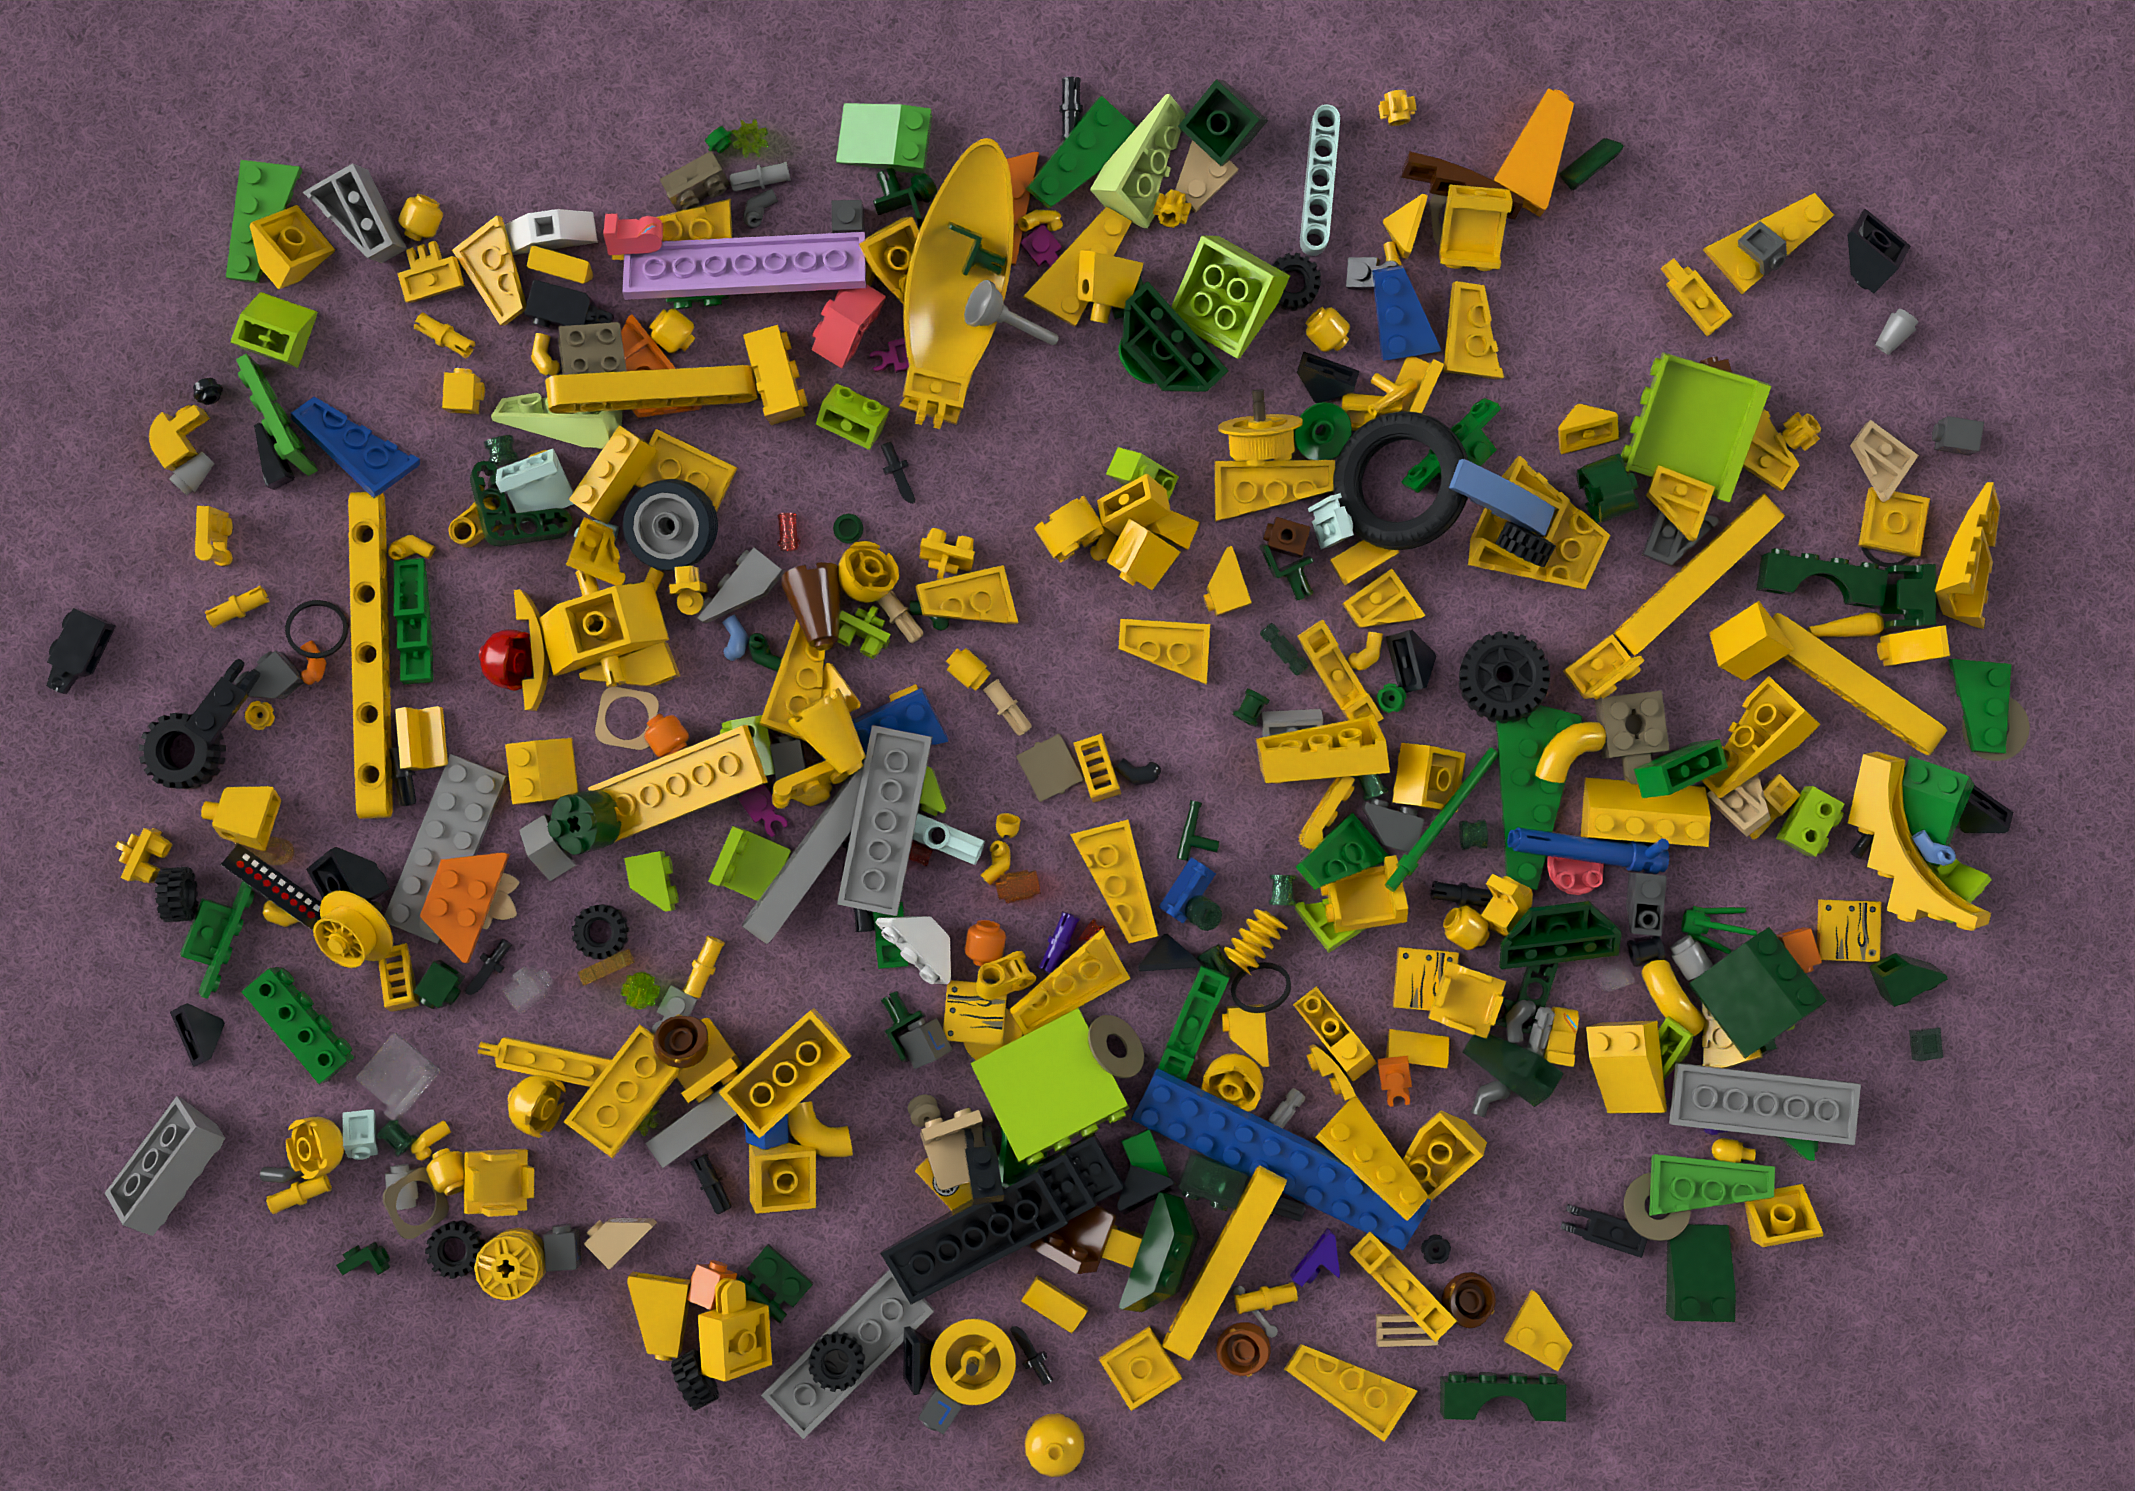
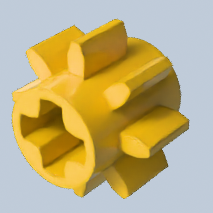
M1394 90L1384 94L1385 101H1380V105H1378L1380 119L1388 118L1390 126L1409 123L1411 121L1410 115H1414L1415 111H1417L1415 96L1407 97L1406 90Z
M1170 189L1165 195L1159 193L1153 214L1159 215L1160 224L1172 228L1179 225V223L1186 224L1192 207L1191 203H1186V194Z
M1797 412L1783 423L1786 429L1782 432V436L1793 449L1801 446L1806 451L1820 440L1816 434L1821 431V427L1818 421L1810 414L1802 417Z

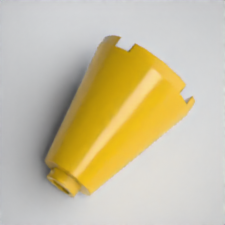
M838 687L832 690L835 694L834 697L831 698L830 695L822 696L797 713L800 719L795 721L791 717L787 721L840 774L846 771L848 775H851L864 766L862 760L866 756L843 694Z

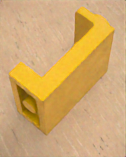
M1449 185L1439 246L1441 264H1445V266L1453 269H1459L1462 266L1475 267L1480 271L1500 269V253L1507 213H1511L1513 202L1510 190Z
M1396 855L1384 857V866L1371 867L1321 887L1322 896L1327 895L1329 904H1325L1327 922H1333L1335 933L1407 922L1408 905L1403 882L1395 892L1390 891L1385 886V883L1398 868L1396 866L1398 863Z

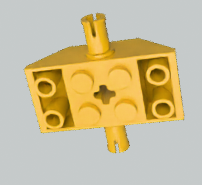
M578 570L575 574L582 596L557 604L538 619L553 675L558 676L601 663L606 686L608 688L616 687L617 682H619V685H622L626 681L619 662L621 655L669 640L654 584L650 582L615 585L599 590L596 577ZM600 622H603L602 629L597 632L596 629L600 628Z

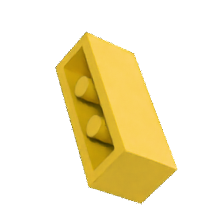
M619 425L569 500L588 515L608 524L658 450L639 436Z

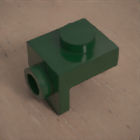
M374 1242L364 1249L357 1245L342 1254L345 1260L336 1265L343 1276L369 1260L375 1272L379 1275L390 1268L388 1264L390 1258L383 1246L378 1247L377 1243Z

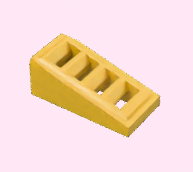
M1102 733L1074 742L1073 744L1092 802L1120 795L1121 790ZM1100 746L1101 751L1084 756V750ZM1100 758L1104 759L1102 763L1087 767V762ZM1107 769L1108 774L1091 779L1090 774ZM1111 781L1112 785L1097 790L1094 788L1096 785Z
M408 944L393 946L388 956L378 960L384 1007L390 1012L419 1006L418 995L414 993L416 983ZM402 955V961L387 964L386 958ZM404 969L403 973L389 975L390 970ZM405 980L406 985L391 986V983ZM407 992V996L394 999V995Z

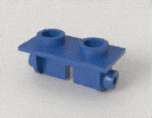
M1191 857L1160 903L1159 908L1181 923H1184L1216 873Z

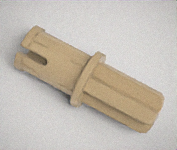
M893 591L877 601L890 617V623H895L910 643L918 641L923 636L922 629L908 613L910 609L904 607Z
M999 679L983 690L999 710L997 714L999 716L1003 715L1018 736L1030 730L1032 727L1031 723L1016 705L1018 701L1016 699L1013 701L1001 685Z

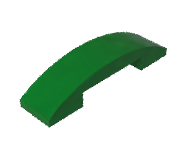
M1201 965L1176 1020L1157 1067L1158 1069L1183 1081L1186 1080L1205 1031L1229 981V976Z

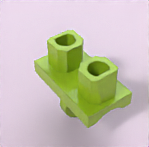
M872 606L869 612L858 608L855 616L841 611L839 615V639L837 642L849 647L855 635L865 639L860 653L871 659H875L882 648H887L891 634L881 630L885 621L876 617L879 608Z

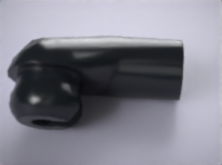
M1125 758L1115 768L1118 773L1134 785L1153 783L1161 773L1160 766L1155 762H1149L1146 766L1135 767Z

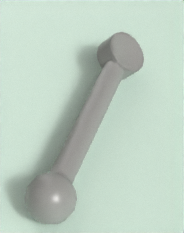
M1236 1286L1233 1293L1234 1295L1244 1294L1245 1289L1242 1286ZM1259 1310L1252 1311L1265 1327L1266 1335L1271 1338L1275 1337L1278 1333L1277 1328L1274 1325H1270Z

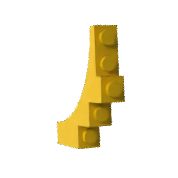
M1878 751L1863 754L1848 824L1857 826L1858 831L1874 835L1867 867L1878 870L1877 874L1880 876L1894 878L1887 911L1897 914L1898 919L1906 922H1916L1917 919L1924 917L1940 921L1948 919L1956 922L1957 927L1969 931H1974L1976 928L1988 925L1991 913L1967 902L1951 891L1932 872L1912 840L1903 806L1902 781L1905 760Z

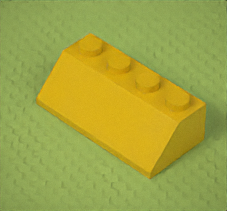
M1585 777L1581 837L1655 843L1664 838L1668 840L1669 844L1709 847L1711 815L1705 787L1688 786L1671 795L1642 798L1638 784H1631L1625 780Z
M812 1008L718 1093L756 1136L760 1138L852 1055L835 1030L815 1008Z

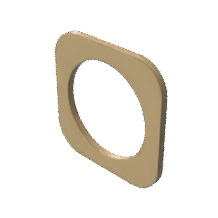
M621 687L607 688L601 696L595 728L597 739L604 744L636 750H643L649 747L644 739V734L649 728L648 725L639 737L632 740H622L610 733L606 726L605 715L613 701L629 696L640 700L645 705L649 720H651L658 714L659 703L657 698L648 692Z

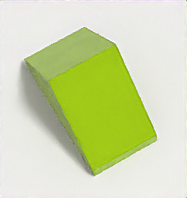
M1667 1017L1659 1028L1664 1080L1675 1069V1063H1680L1689 1054L1694 1036L1671 1017Z

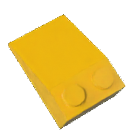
M1658 1021L1602 1022L1587 1026L1589 1058L1607 1113L1667 1112Z

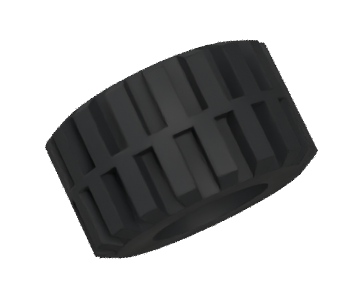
M170 713V716L163 715L158 717L159 722H151L148 725L151 730L150 732H143L141 738L145 739L144 745L139 744L138 751L144 752V756L139 757L140 763L147 764V767L144 769L145 773L153 775L152 780L157 784H163L164 787L176 789L199 788L201 784L210 783L212 775L218 776L221 771L217 768L218 764L225 763L226 758L220 757L221 752H226V745H220V740L224 739L222 733L211 744L184 726L193 714ZM185 733L194 743L195 755L187 767L180 769L171 759L170 748L174 739Z

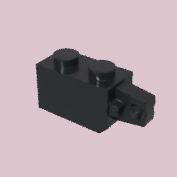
M535 279L524 313L532 320V325L544 329H549L550 325L559 327L613 323L614 315L596 307L587 293Z
M73 608L63 619V630L59 638L50 646V657L47 663L51 664L52 668L46 686L59 693L67 694L79 676L86 677L92 675L116 625L85 610Z

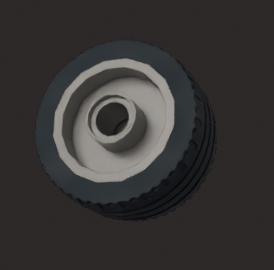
M666 479L650 483L641 488L631 498L625 509L623 533L625 534L626 543L629 545L628 547L641 562L655 569L675 571L674 567L692 566L698 563L709 553L717 537L718 517L712 501L700 488L683 480ZM670 519L674 521V530L669 528L668 522Z

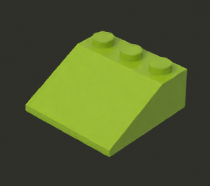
M1202 235L1171 307L1197 336L1239 359L1279 303L1290 275L1220 236Z

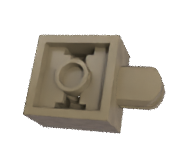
M1662 690L1611 696L1595 700L1597 722L1603 725L1606 732L1605 744L1601 749L1602 759L1621 756L1624 778L1631 784H1638L1634 769L1651 762L1652 752L1669 751Z

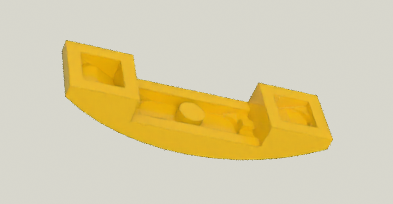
M518 589L514 590L516 620L529 622L534 679L522 680L524 707L527 711H537L546 690L550 660L538 620L541 617L539 611L525 591Z
M1323 619L1297 636L1318 675L1348 720L1373 715L1377 723L1384 719L1338 647L1339 644Z
M1369 1232L1349 1252L1434 1342L1441 1338L1457 1322L1446 1308L1372 1232Z

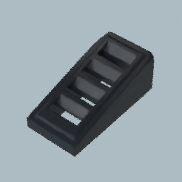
M255 424L254 429L265 486L275 490L294 481L295 477L287 460H282L274 448V444L277 443L274 435L271 436L263 424Z

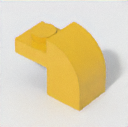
M188 405L176 412L175 418L161 412L154 419L150 427L149 442L151 449L162 466L167 470L173 471L198 455L186 435L210 418L204 409L196 405Z
M1492 874L1486 885L1493 897L1481 917L1489 923V929L1506 937L1527 910L1531 908L1533 892L1531 888L1508 876L1500 878Z

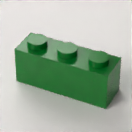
M1720 739L1692 742L1635 768L1634 772L1642 798L1671 795L1728 768Z

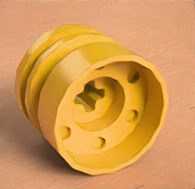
M513 1228L503 1231L486 1243L477 1254L474 1266L476 1280L482 1290L493 1298L505 1301L517 1299L529 1292L540 1282L546 1273L545 1250L542 1239L531 1230ZM507 1260H509V1265L515 1268L511 1272H509L508 1267L503 1266Z

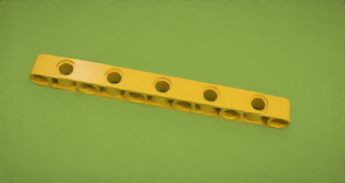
M351 492L348 499L356 813L359 819L390 818L393 813V780L391 779L392 762L389 748H392L386 503L383 493L373 498L368 492ZM367 528H372L373 538L365 543L362 538L363 532ZM372 587L375 591V597L372 601L366 603L364 592ZM370 647H374L376 658L369 663L365 658V654ZM371 707H375L378 712V717L373 723H370L367 719V712ZM372 767H376L379 771V778L375 783H372L368 777Z

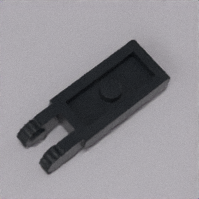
M237 659L225 672L224 678L221 676L184 725L211 744L215 742L249 697L248 693L260 677V672L253 669L243 679L239 688L232 684L243 670L245 662L241 659Z
M990 1126L983 1127L982 1138L985 1146L975 1148L972 1129H964L965 1158L973 1205L1004 1201L995 1145H993Z
M1572 1204L1567 1205L1566 1211L1570 1214L1588 1218L1585 1229L1570 1222H1562L1560 1229L1582 1236L1584 1240L1642 1258L1648 1239L1638 1234L1627 1220L1593 1209L1589 1211Z

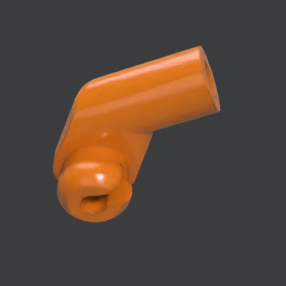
M313 640L300 647V649L307 652L321 653ZM306 657L308 660L307 669L303 670L300 675L305 684L312 685L315 681L319 682L323 678L326 668V660L324 658Z

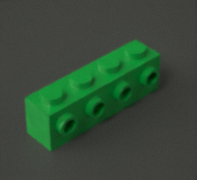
M279 967L269 968L241 992L316 1082L322 1084L329 1081L354 1059V1056L350 1053L352 1047L344 1038H338L331 1030L333 1025L330 1020L323 1014H317L312 1008V1005H314L312 999L304 991L299 992L292 984L294 978L286 969H280Z

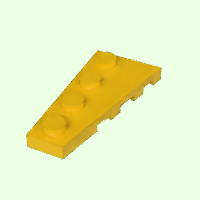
M1813 193L1759 221L1786 241L1787 255H1789L1831 219L1834 214L1816 193ZM1759 221L1703 249L1741 294L1764 276L1760 273V264L1738 247V240Z
M731 198L656 217L663 223L662 241L732 238ZM624 254L612 255V260H624Z
M1106 206L1022 298L1075 327L1089 302L1079 300L1077 296L1080 250L1114 256L1132 221Z
M1335 460L1265 461V464L1258 466H1249L1246 461H1215V522L1333 492Z
M797 619L759 725L806 741L790 726L787 720L793 717L797 721L800 719L797 714L799 711L821 698L825 650L819 651L815 647L809 646Z
M1129 820L1070 834L1128 943L1157 937L1158 933Z
M1102 928L1010 1008V1011L1022 1033L1026 1035L1079 1008L1131 978Z
M1357 1096L1349 1099L1315 1137L1338 1159L1351 1168L1361 1180L1406 1221L1414 1215L1429 1197Z
M1302 1344L1299 1345L1284 1368L1285 1371L1383 1442H1385L1418 1392L1415 1389Z

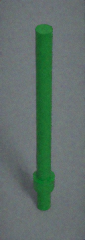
M1489 748L1408 855L1404 854L1396 864L1398 868L1385 883L1387 889L1395 892L1406 876L1412 875L1418 867V860L1499 756L1496 750Z

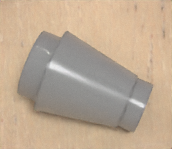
M1899 308L1896 313H1891L1875 346L1885 354L1890 355L1892 351L1916 331L1915 326L1918 324V320L1905 310Z
M201 451L198 455L173 470L174 474L169 480L188 496L192 491L196 492L215 463Z

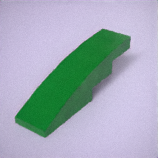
M424 558L395 560L394 617L397 620L400 681L403 685L433 682V646L426 562Z

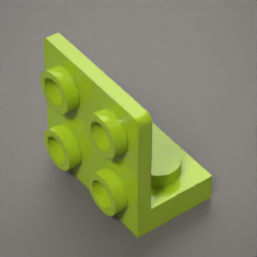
M732 826L708 882L719 887L725 886L758 901L787 862L791 850L739 826Z
M1957 858L1952 864L1940 865V867L1927 863L1932 872L1951 891L1969 903L1980 895L1992 880L1988 874L1960 863ZM1948 919L1945 920V921L1948 922V923H1953V922H1954V921H1951V920H1948Z

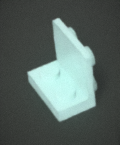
M554 449L497 469L496 484L500 493L507 492L516 513L552 508L562 509L574 504L569 500L573 494V489Z

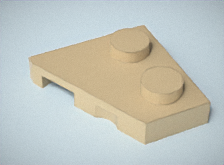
M1192 140L1175 190L1186 194V203H1191V209L1196 213L1239 169L1230 160L1225 165L1220 166Z
M1872 420L1865 423L1850 445L1882 502L1887 501L1919 456Z
M1758 774L1722 798H1718L1712 791L1707 793L1709 802L1746 837L1771 819Z

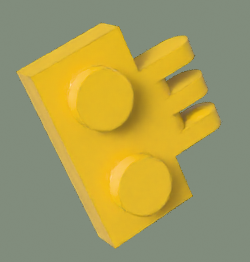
M436 241L428 243L431 255H429L425 244L417 246L420 258H418L413 247L406 250L411 269L397 274L405 302L413 303L465 287L457 257L451 256L442 259Z

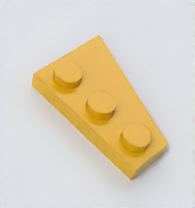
M1458 281L1452 283L1443 372L1501 380L1504 376L1496 352H1498V347L1493 339L1490 325L1492 319L1484 285Z

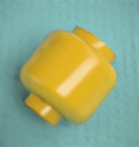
M422 194L407 198L398 218L399 224L405 229L404 234L416 241H421L422 237H434L443 218V212L439 208L440 203Z
M1320 307L1305 323L1307 325V337L1323 352L1332 349L1339 351L1349 341L1347 334L1349 333L1350 325L1333 307L1326 309Z
M674 308L668 311L663 309L649 326L652 329L651 338L669 353H675L679 348L685 352L695 339L691 334L694 330V323Z
M1461 906L1449 911L1444 919L1443 927L1445 928V936L1448 940L1464 950H1472L1477 946H1483L1488 940L1490 934L1488 931L1489 923L1481 917L1482 914L1473 908Z
M445 1148L432 1155L433 1160L426 1168L434 1189L438 1193H445L446 1196L463 1191L465 1157L462 1152H450L449 1148Z

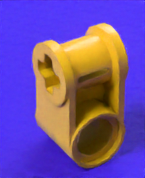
M492 497L483 500L486 508L490 510L498 509L492 502ZM475 502L469 509L454 519L448 528L451 539L465 548L473 547L485 538ZM469 525L472 531L471 535L467 539L461 540L458 535L461 527ZM495 526L492 532L498 530L499 527Z
M1012 952L1003 958L982 965L978 971L976 984L978 995L985 1000H994L1031 986L1036 981V976L1033 972L1029 971L1024 961L1026 958L1024 952ZM985 979H993V980H995L997 983H995V984H988V983H986L984 980H985Z

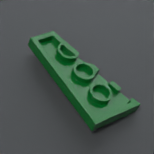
M1100 96L1027 186L1026 190L1045 207L1051 208L1099 172L1137 127L1103 96Z

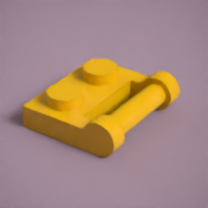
M197 506L195 555L198 559L206 562L213 560L215 564L223 567L228 566L232 562V554L227 550L228 536L232 534L233 529L232 520L228 518L229 513L210 506Z

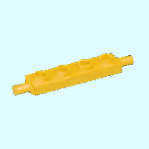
M503 1037L498 1045L481 1041L479 1044L480 1049H478V1054L495 1057L497 1068L530 1075H543L555 1080L587 1087L592 1086L612 1060L510 1037Z

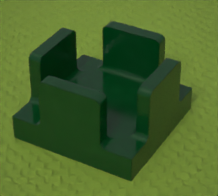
M1936 564L1893 565L1885 568L1888 574H1904V579L1898 580L1897 584L1886 585L1884 605L1880 607L1881 614H1902L1904 620L1885 622V628L1920 629L1936 625Z

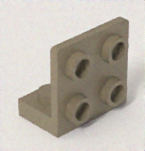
M712 151L659 179L677 212L698 207L700 200L708 196L715 198L726 191L725 187L730 185Z
M618 322L559 326L558 343L563 375L627 371L621 328Z

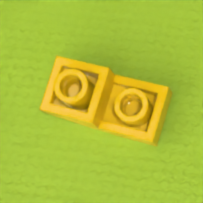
M1315 1044L1308 1046L1311 1053L1306 1055L1312 1071L1318 1070L1322 1077L1333 1074L1334 1077L1329 1078V1082L1335 1096L1341 1094L1345 1101L1355 1097L1356 1094L1350 1082L1333 1059Z

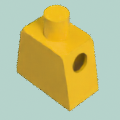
M1080 250L1077 296L1079 300L1093 302L1091 321L1108 324L1111 306L1124 309L1125 301L1134 293L1144 263Z
M270 786L227 787L223 790L219 803L204 802L201 816L203 819L213 820V828L223 839L265 851L281 804V798L274 787Z

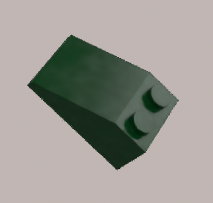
M1687 1224L1678 1236L1667 1240L1666 1314L1674 1321L1735 1322L1736 1289L1729 1225Z

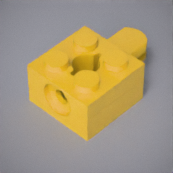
M723 1278L715 1286L716 1309L699 1314L698 1324L701 1374L726 1382L772 1365L769 1305L746 1300L744 1282Z

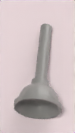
M989 280L980 282L972 291L967 301L964 318L965 322L972 327L989 326L994 322H1005L1050 345H1055L1058 342L1059 337L1057 334L1008 311V307L1004 305L1001 293L996 289L995 284Z

